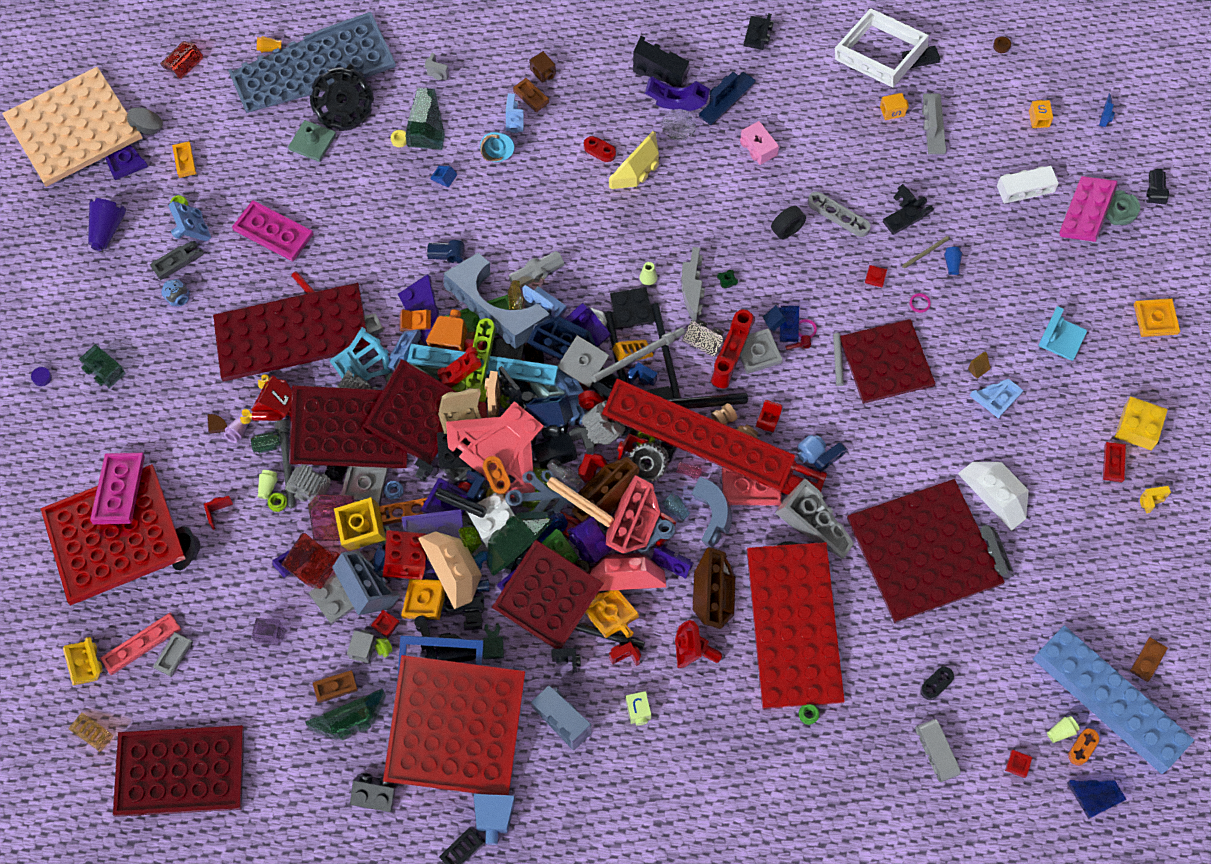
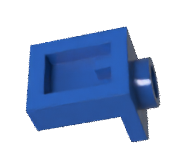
M638 362L635 367L630 368L627 374L628 383L632 385L636 378H639L641 383L654 386L657 382L658 373Z

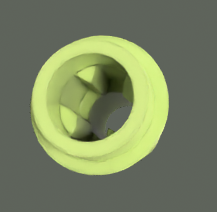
M652 262L644 264L639 276L640 281L645 285H652L658 279Z
M262 470V473L259 474L258 498L269 499L278 481V474L276 472Z
M1072 716L1063 717L1047 732V735L1055 743L1076 735L1080 728Z

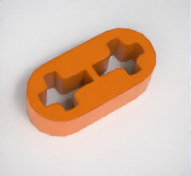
M1085 729L1079 734L1068 754L1072 764L1080 766L1089 759L1099 742V735L1095 730ZM1090 734L1092 736V741L1089 742L1086 746L1084 744V742L1086 741L1085 736H1088ZM1083 749L1084 751L1081 754L1083 758L1077 760L1075 753Z

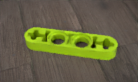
M489 318L481 319L477 325L473 347L477 349V358L482 359L484 365L474 371L482 373L481 375L477 374L479 383H476L475 386L471 383V381L475 380V373H471L466 377L468 388L481 390L485 384L496 331L495 324ZM486 324H489L491 328L487 329V337H484L485 331L482 327H485ZM481 341L488 343L485 350L478 349V344Z

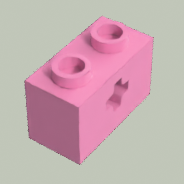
M760 121L741 130L740 143L750 151V156L754 161L757 160L761 165L778 156L779 145Z

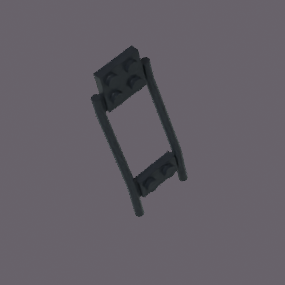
M646 287L610 293L613 311H607L604 314L607 320L608 331L611 333L610 342L612 349L615 343L618 342L615 329L656 323L659 339L662 338V335L666 334L659 303L650 305ZM663 345L661 348L671 386L645 391L664 399H678L681 396L669 346ZM613 352L614 360H615V363H616V362H618V360H617V358H616V356H615V354H614V352ZM623 367L617 370L618 377L627 383Z

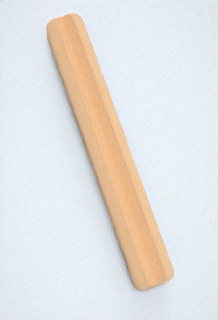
M551 477L547 482L548 487L590 516H593L606 527L613 523L614 519L612 516L555 477Z

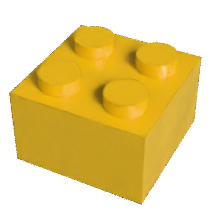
M1130 396L1123 407L1114 438L1152 451L1159 441L1168 409Z
M370 497L334 508L341 546L348 551L386 540L379 504Z

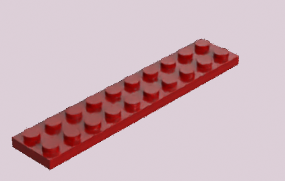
M619 379L616 380L602 412V415L779 492L782 491L796 457L794 454Z

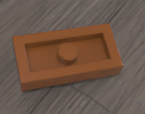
M527 78L513 87V92L536 113L549 104V98Z
M1149 637L1130 672L1149 682L1168 648Z
M352 670L312 682L318 703L358 691Z

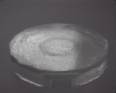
M671 110L662 119V132L668 139L671 138L677 142L686 141L694 135L696 130L695 117L686 110Z
M551 459L548 462V469L556 477L572 487L578 488L582 483L580 476L569 466L561 465V461Z

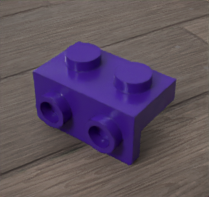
M593 516L588 517L576 527L567 530L570 541L579 551L580 558L587 563H596L612 550L611 547L606 545V538Z

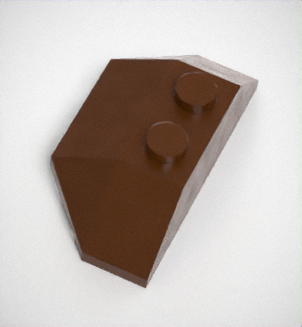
M628 457L606 464L578 494L611 516L616 511L621 497L634 476H638L640 468ZM574 505L572 513L581 522L591 517Z
M708 547L694 571L692 610L703 625L721 629L734 616L736 577L730 563L726 559V552Z

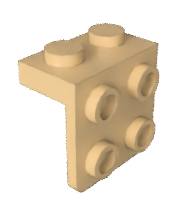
M469 388L456 393L448 392L442 396L438 415L444 434H447L446 421L481 419L477 407L481 394L480 389Z

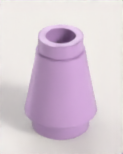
M242 414L225 428L224 436L233 443L242 439L248 424L241 423L240 417H246L242 416Z

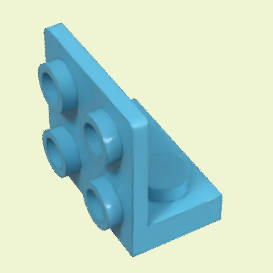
M1057 306L1038 346L1073 361L1087 330L1063 320L1064 317L1061 315L1064 309Z

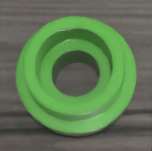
M811 704L803 705L799 709V719L805 724H814L819 718L818 708ZM810 711L813 716L808 718L805 716V712Z

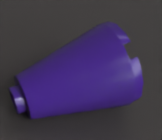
M96 198L95 201L90 199L88 244L91 245L92 249L102 251V249L107 248L126 214L124 206L121 205V208L116 207V202Z

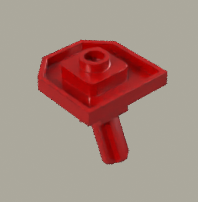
M687 620L678 626L675 637L677 668H684L702 656L715 663H719L722 658V653L709 646V641L700 636L699 627L693 620Z

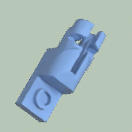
M558 370L556 383L565 392L564 395H568L573 413L569 423L571 426H574L577 419L579 425L583 424L581 420L587 413V410L580 407L578 395L584 391L577 380Z

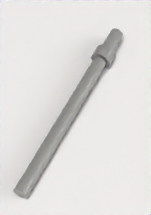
M681 327L672 333L668 332L662 335L661 339L592 375V381L595 383L663 345L673 343L676 338L685 334L684 329Z

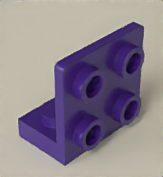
M584 303L580 304L565 318V320L590 331L596 347L600 346L611 336V333L592 309Z

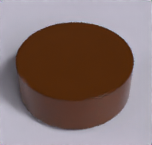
M1000 36L994 40L993 48L996 52L1007 53L1010 50L1011 41L1007 37Z

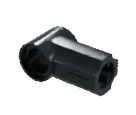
M1155 169L1149 172V188L1146 197H1148L1147 203L1166 205L1168 202L1169 189L1166 188V172L1163 169Z

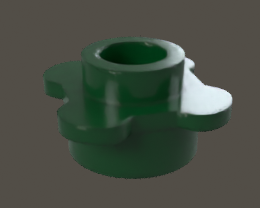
M733 270L718 273L717 279L720 280L721 287L724 289L738 284V279L735 278Z

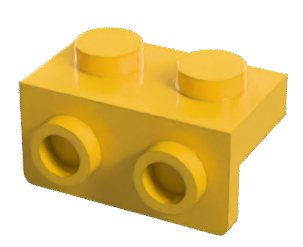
M86 637L84 642L65 645L63 652L72 685L97 681L100 673H102V664L100 661H97V646L95 642L92 643L91 637Z

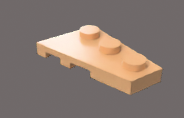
M490 371L489 378L485 380L486 398H488V418L498 417L501 398L498 372Z

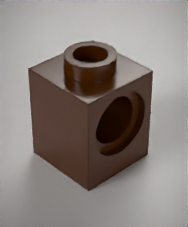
M544 51L529 59L530 70L542 83L553 79L556 75V65Z

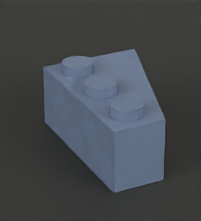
M359 550L341 553L332 567L358 615L389 610L401 596L387 585L388 581L384 577L381 579L375 573V567Z
M548 686L531 701V707L573 751L592 734L591 723L577 712L570 702L568 703L563 699V695L558 689H552Z

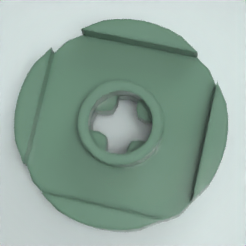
M1122 190L1115 191L1106 214V218L1111 224L1128 225L1134 222L1140 211V203L1134 195L1125 194L1126 191ZM1118 205L1125 207V209L1119 210Z

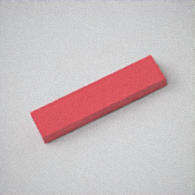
M168 613L100 659L109 674L113 675L171 637L174 632L177 633L182 629L172 614Z

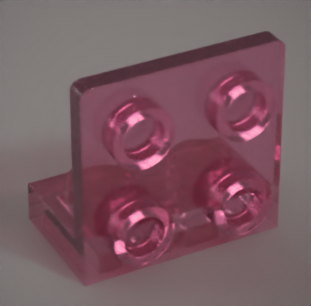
M316 495L308 504L314 541H340L334 508L354 503V496Z

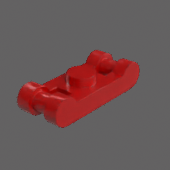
M475 347L466 349V353L447 367L440 368L437 374L442 380L441 383L451 388L481 367V361L477 358V349Z

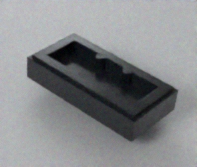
M936 46L928 47L911 68L940 63L941 59ZM910 51L902 52V58L904 59Z

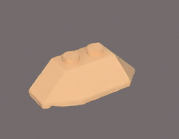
M439 532L419 537L418 539L454 609L471 603L482 574L465 541Z

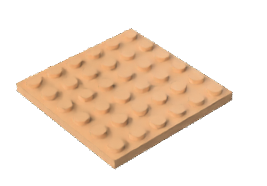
M98 67L2 113L45 187L142 139L141 133L136 130L137 127L134 125L131 127L127 122L128 113Z

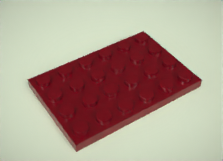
M293 385L289 464L406 469V451L362 427L383 390Z
M244 726L118 732L113 816L124 817L242 810Z

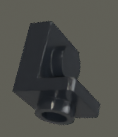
M576 648L551 649L552 662H556L558 665L568 664V661H572L573 673H577V667H581L580 654H576Z

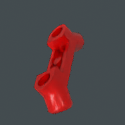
M742 309L735 313L723 347L714 363L711 383L717 388L725 389L729 386L750 330L755 323V316L748 310Z

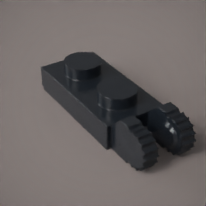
M923 197L915 203H911L883 219V223L894 235L923 219L934 208L932 205H929L920 212L918 208L927 203V199Z

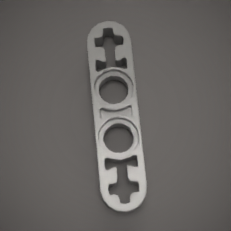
M813 192L809 195L808 205L811 209L856 236L864 237L868 235L870 224L867 220L820 192ZM833 207L836 209V212L829 213L826 209ZM848 216L851 218V221L844 222L841 218ZM862 226L865 227V229H862V230H859V229H858L859 227H862Z

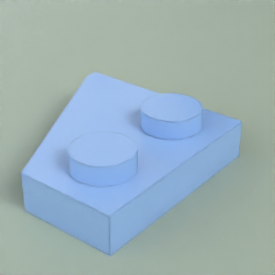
M1010 379L1000 381L999 384L989 385L985 389L974 390L971 392L970 397L999 419L1024 390Z

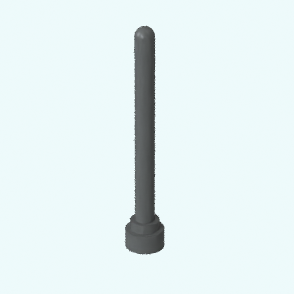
M279 420L275 422V431L280 436L286 487L292 475L291 464H289L288 443L290 421ZM286 490L287 505L292 509L295 507L294 493Z

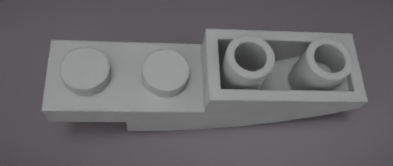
M698 247L692 248L690 263L683 262L681 277L684 303L693 321H697V315H701L703 304H699V301L704 299L705 288H702V280H699L700 271H697V267L702 265L703 255H699L700 248Z

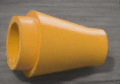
M265 36L257 37V51L265 53L272 52L277 48L281 50L282 41Z

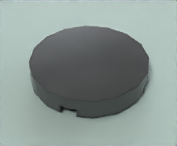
M138 107L128 111L127 122L131 127L133 125L137 127V131L152 135L161 131L163 121L156 113Z

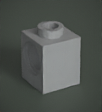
M366 630L354 631L347 652L349 659L365 663L370 662L376 639L371 632Z

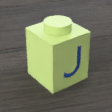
M646 691L626 695V705L631 724L636 723V726L647 724L648 720H651V711Z

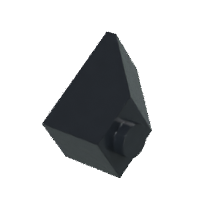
M451 633L439 635V638L462 639L456 634L451 635ZM436 646L438 660L459 663L476 660V648Z

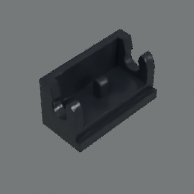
M569 433L532 446L542 472L578 459L576 448Z

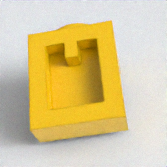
M1169 486L1150 488L1143 492L1140 497V505L1142 508H1145L1146 514L1151 513L1155 508V504L1166 500L1171 493Z

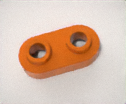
M496 456L487 457L483 462V470L492 490L497 494L507 493L511 483L501 460ZM491 464L497 465L495 470H490L489 466ZM500 481L505 483L502 488L497 487Z

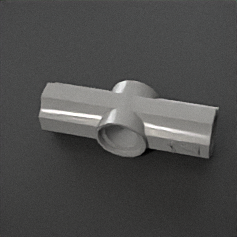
M555 251L541 259H531L524 268L508 276L514 289L518 290L533 281L538 283L540 279L544 280L549 273L563 267L564 261L560 253Z

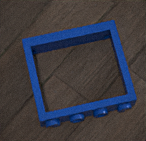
M405 635L400 637L398 675L401 655L406 656L407 644L476 648L475 665H482L484 640Z

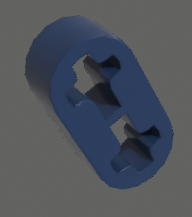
M839 442L814 462L815 467L820 472L824 471L844 456L848 449L842 442Z

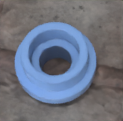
M390 481L384 487V493L388 499L396 500L403 495V486L398 481ZM393 488L397 489L396 493H391L390 491Z

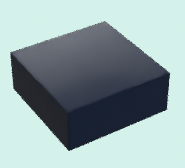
M777 305L763 316L768 328L773 332L787 321L783 311Z

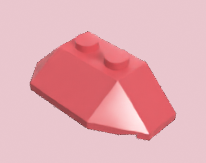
M634 476L621 497L613 516L614 521L606 532L607 546L623 554L647 546L660 514L653 484L638 476Z
M640 553L605 555L592 567L590 573L604 583L599 591L666 587L665 571L647 555Z

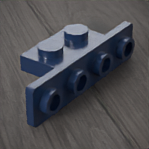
M732 72L729 76H725L721 83L710 91V102L699 113V117L709 125H713L755 84L756 80L745 72H741L739 75Z

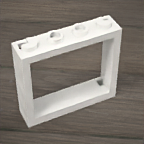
M870 8L835 47V59L890 87H894L928 48L929 35ZM871 26L915 46L895 70L851 50Z

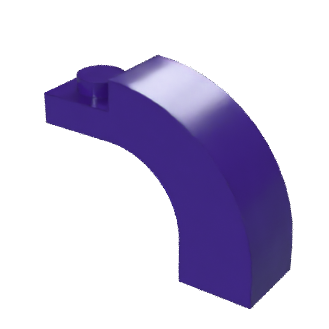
M654 77L648 79L645 90L646 95L657 100L656 105L682 112L693 111L704 106L707 103L710 88L697 81L685 88H675L666 85Z

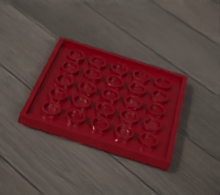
M955 479L847 516V520L894 623L996 588L1005 583L1003 577L998 575L994 565L996 563L988 552V546L984 538H982L976 521Z

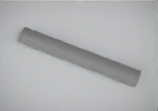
M840 333L833 334L836 386H844Z

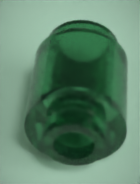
M274 431L257 434L255 437L250 438L254 453L258 452L260 454L274 451L280 445L279 435L274 434Z

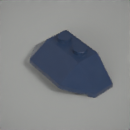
M559 316L534 325L527 341L537 350L560 361L577 335L596 346L590 331Z

